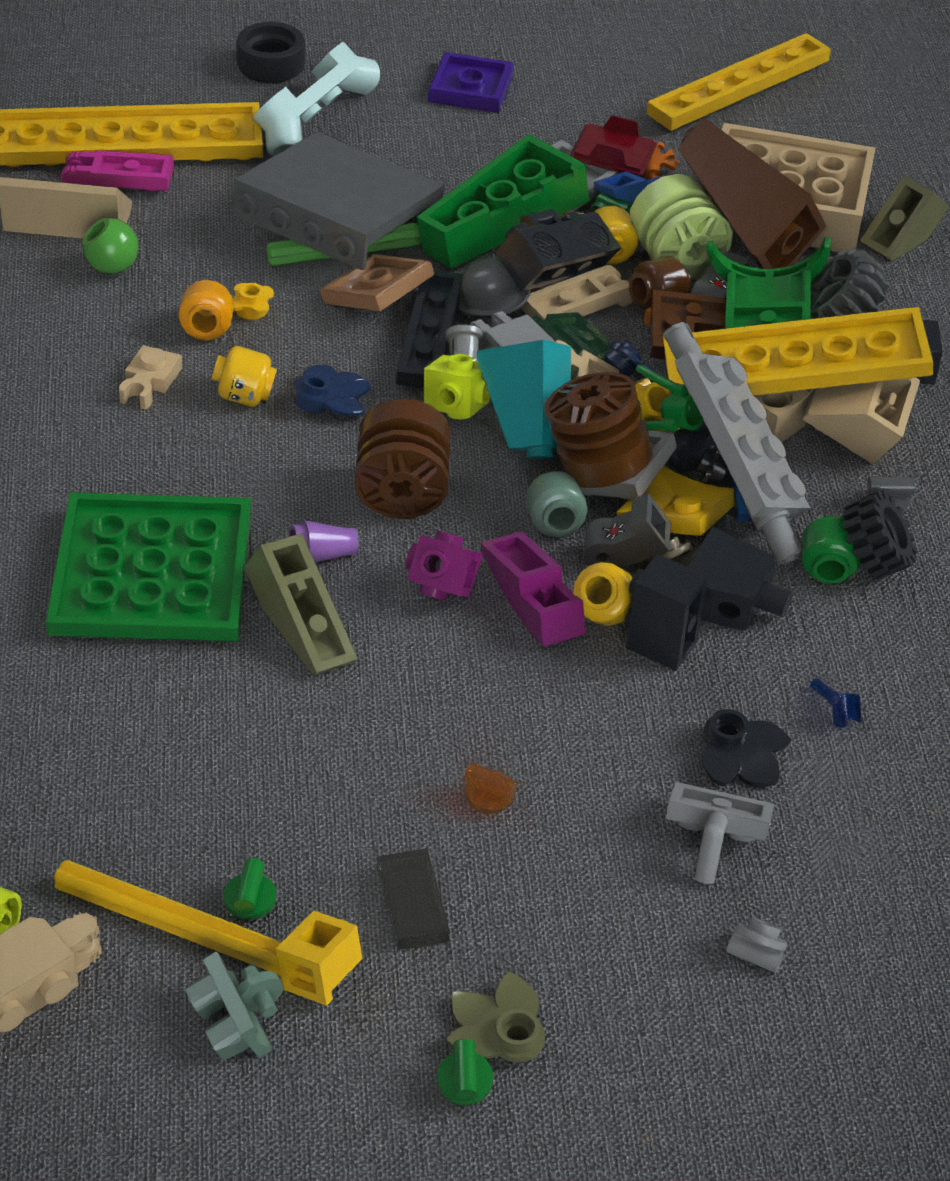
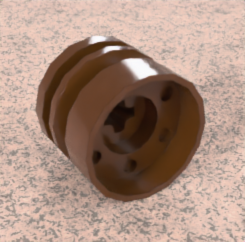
M597 372L580 376L564 383L546 401L545 415L548 423L551 425L552 437L557 442V454L562 470L574 477L581 487L602 488L624 482L635 477L646 468L653 457L652 443L646 422L642 419V407L638 400L636 385L628 376L616 372Z
M393 399L379 403L366 412L359 425L358 454L355 468V491L363 504L375 513L401 519H411L427 515L441 505L448 494L451 429L444 415L433 406L415 399Z

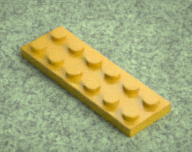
M919 307L693 332L703 354L733 357L742 365L747 374L746 383L752 395L815 388L821 389L933 375V359ZM663 336L668 379L675 383L684 384L674 362L676 359Z

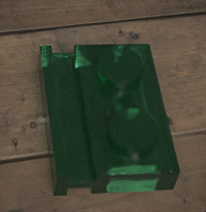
M579 312L547 314L544 320L538 315L532 316V319L554 341L561 340L567 343L577 355L584 349L608 363L603 355L609 350L608 344L610 341Z

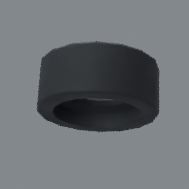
M259 22L244 28L239 32L236 39L239 70L251 79L270 83L281 82L296 77L304 69L306 63L305 39L303 33L294 26L281 22ZM271 50H272V51H281V52H277V53H265V52H262V51H271Z

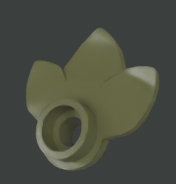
M512 972L506 973L501 979L495 997L465 991H454L452 994V1012L459 1028L447 1037V1043L453 1048L455 1041L471 1039L476 1044V1053L482 1055L485 1059L500 1056L511 1062H526L535 1058L542 1051L545 1042L544 1028L536 1017L539 1009V998L536 992L525 980ZM514 1036H519L525 1040H513L510 1038Z

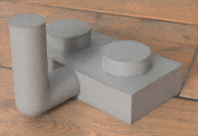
M676 782L669 799L666 819L677 821L685 829L694 831L704 830L694 877L695 880L704 884L715 882L724 833H727L729 837L737 841L753 842L761 840L766 842L774 804Z

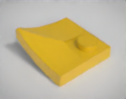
M665 466L661 468L643 493V495L646 493L651 495L671 522L670 533L702 536L735 506L733 488L705 484L680 475ZM628 499L617 511V516L631 511L632 499Z

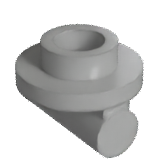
M751 917L749 925L737 924L726 952L776 973L782 962L787 942L779 938L781 928L761 919Z

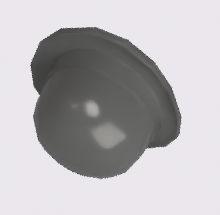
M483 258L470 264L462 275L461 287L463 292L460 296L458 310L468 316L477 318H492L491 316L494 313L500 311L509 315L525 304L530 297L531 289L521 292L500 259Z

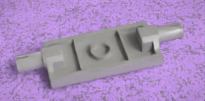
M681 322L671 326L663 333V336L676 359L674 362L677 366V371L700 411L745 501V506L757 530H762L776 557L778 565H785L801 557L802 548L787 519L789 517H798L810 509L804 496L806 493L805 487L799 477L792 473L785 459L786 451L782 442L772 434L765 420L766 411L758 399L753 397L746 383L747 374L744 368L733 357L703 354L688 323Z

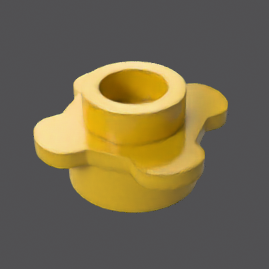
M257 283L237 284L234 287L235 296L232 298L234 303L233 310L241 318L247 320L260 319L269 310L268 300L274 296V290L269 286H261Z

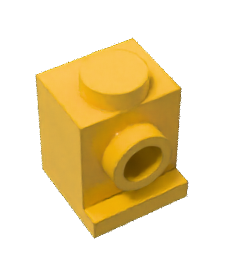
M314 910L275 948L283 990L325 1006L333 1000L332 990L363 959L357 925Z

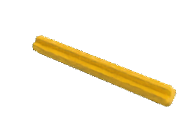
M69 860L63 861L54 874L55 888L280 975L275 948L281 941Z

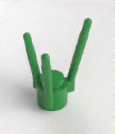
M641 364L636 366L638 373L671 391V395L666 396L661 404L660 411L663 420L645 421L648 431L665 430L674 433L678 428L693 431L703 425L704 419L684 384L675 383Z

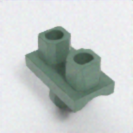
M217 951L204 958L203 962L209 973L186 988L185 991L196 1012L203 1020L225 1007L229 1012L228 1016L205 1029L214 1050L223 1060L235 1056L249 1047L258 1058L272 1051L273 1048L254 1011L259 1010L264 1018L271 1017L277 1012L274 1002L283 991V984L279 976L272 971L258 972L256 966L251 965L242 970L241 975L244 981L240 984L235 973L227 970Z

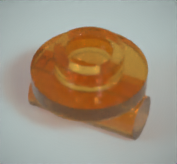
M474 762L469 764L464 775V780L467 781L465 797L469 805L483 813H499L508 809L514 802L518 782L502 772L490 770Z

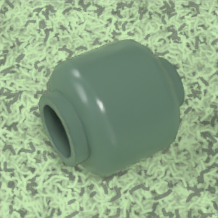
M558 471L544 473L534 479L527 489L525 501L532 524L540 533L548 537L560 538L571 535L584 523L588 510L586 499L581 486L571 475Z

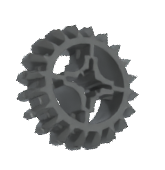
M855 248L847 252L840 251L834 258L828 257L821 272L811 281V319L877 312L876 306L884 301V293L889 287L886 282L888 277L883 272V267L872 255H868L864 250L858 251Z

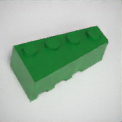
M530 134L526 135L417 216L423 253L452 269L503 244L506 240L505 234L512 227L519 224L520 218L523 215L553 209L560 216L588 202L589 193L585 164Z

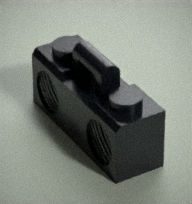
M549 209L521 216L519 224L512 227L505 234V242L495 253L522 292L561 282L605 266L621 249V246L598 213L590 212L579 215L577 211H572L560 219L555 210Z

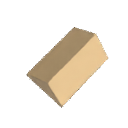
M0 177V209L3 231L83 238L88 229L100 219L118 218L127 223L132 209V201L118 188Z

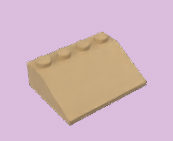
M729 123L723 124V132L811 194L826 224L824 230L810 245L811 247L819 248L824 238L828 237L831 238L830 250L833 252H847L850 249H856L875 147Z

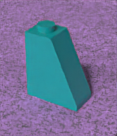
M537 340L478 350L477 361L509 449L527 452V459H553V452H557V442L552 437L551 425L548 423L545 415V403L555 390L564 383L571 381V346L547 340Z

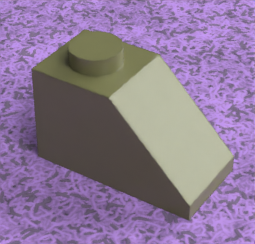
M903 175L860 242L889 260L894 261L926 241L949 206L935 192Z

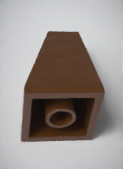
M705 118L696 127L689 129L684 135L678 150L714 204L719 208L721 214L725 216L730 227L758 268L775 269L794 265L826 227L811 194Z

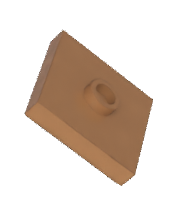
M373 254L367 258L364 270L355 267L323 287L320 293L324 304L380 312L432 277L434 271L431 262L427 260Z

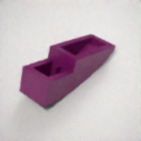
M519 531L481 542V551L503 594L529 632L543 647L586 634L583 601L562 583L561 566L525 533Z

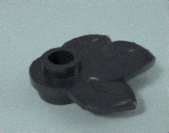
M719 710L704 725L703 739L707 746L702 753L701 761L708 777L720 786L728 785L736 777H739L744 783L755 787L774 786L778 783L779 766L773 753L786 748L791 743V738L781 728L771 722L764 720L748 722V719L736 710Z

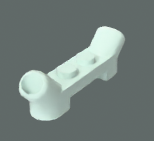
M343 41L332 49L311 71L318 81L296 98L285 87L273 96L252 117L265 131L267 152L274 157L302 141L301 120L305 124L322 109L318 104L323 102L325 106H328L343 92L341 89L367 95L374 90L380 80V68L376 60L356 56Z

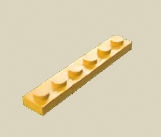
M807 33L648 101L646 114L672 131L828 62L831 48Z

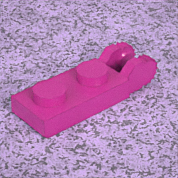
M98 150L96 152L72 151L66 157V167L62 170L60 179H62V183L134 188L146 191H168L174 170L173 157L171 155Z

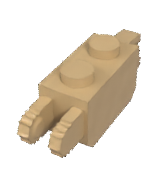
M79 912L78 915L74 914L73 918H67L53 927L43 918L28 917L0 934V1033L11 1031L24 1018L48 1004L61 1001L72 989L79 986L77 973L89 967L91 962L95 963V960L100 959L99 955L102 954L99 937H97L100 934L99 926H97V917H93L87 914V912L83 914Z

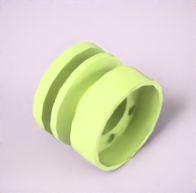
M673 174L659 178L648 184L636 197L630 209L629 217L634 224L638 241L643 249L648 252L650 259L654 260L669 256L678 259L689 272L691 280L702 277L709 266L710 260L706 251L707 241H713L715 246L721 250L729 251L731 247L733 233L729 222L721 214L719 208L713 204L711 197L701 183L692 176Z

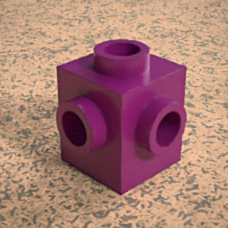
M437 530L435 538L420 535L418 543L414 542L406 558V569H409L407 580L419 583L418 592L430 597L445 600L446 594L450 593L470 598L483 554L461 547L464 538Z

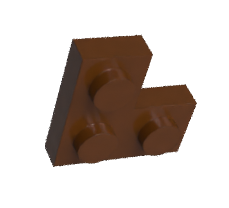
M653 289L650 311V358L666 360L663 333L677 323H688L692 333L725 329L726 298Z

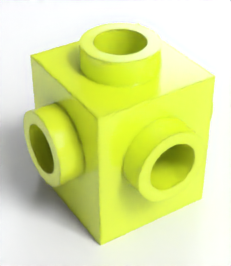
M466 354L442 355L424 368V403L433 406L439 412L447 413L448 417L468 419L489 403L491 397L478 361H474L472 356Z

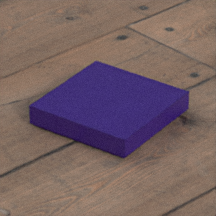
M444 52L428 90V102L499 113L514 74V63Z

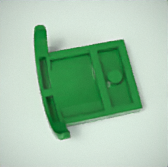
M824 238L817 251L807 259L791 266L775 269L753 268L736 263L724 256L713 241H707L706 251L711 265L727 283L725 329L811 319V281L817 277L827 262L831 248V238Z

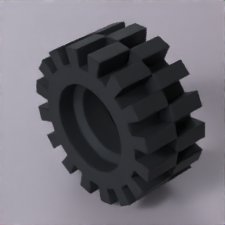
M879 490L844 507L845 511H843L842 517L846 520L843 522L844 530L849 532V536H846L849 544H853L855 550L852 552L855 558L861 559L860 566L864 570L868 569L869 576L880 580L914 565L913 563L917 560L914 555L917 554V547L912 542L915 541L913 533H910L907 528L910 527L908 520H904L902 517V509L900 506L895 507V499L892 496L888 497L887 492Z

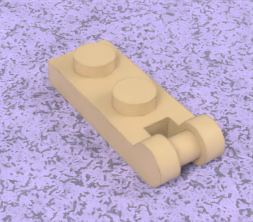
M605 265L530 293V297L521 307V310L546 331L615 304L621 307L628 306L633 302V299L630 295L629 281L621 280V274L612 265Z

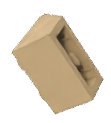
M914 377L911 379H896L821 389L815 388L812 390L803 420L873 465L903 437L920 380Z

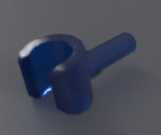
M819 678L811 681L810 687L832 705L834 726L840 728L847 727V720H855L858 723L862 722L861 701L858 694H839Z

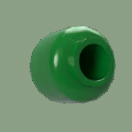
M820 517L810 522L803 531L801 561L804 570L811 577L824 583H839L853 576L860 565L861 559L855 558L852 552L855 550L853 544H849L846 536H849V532L844 530L843 522L846 520L842 517Z

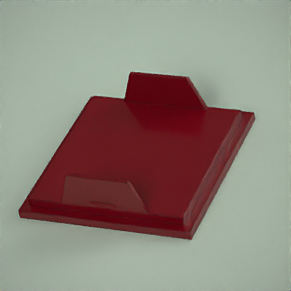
M611 115L604 127L591 123L585 124L569 156L585 164L619 173L629 172L642 178L657 147V142L639 136L637 121Z

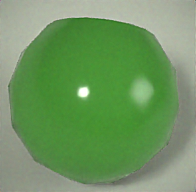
M103 218L94 223L85 233L82 248L83 254L92 268L103 274H119L129 269L136 260L139 242L137 235L130 225L118 218Z

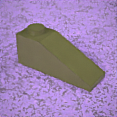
M302 533L260 545L244 568L262 609L312 675L315 676L355 663L358 658Z

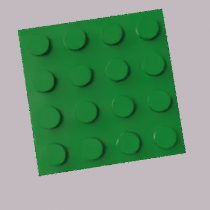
M70 492L46 618L47 636L238 641L245 579L244 567L247 560L252 512L251 498Z

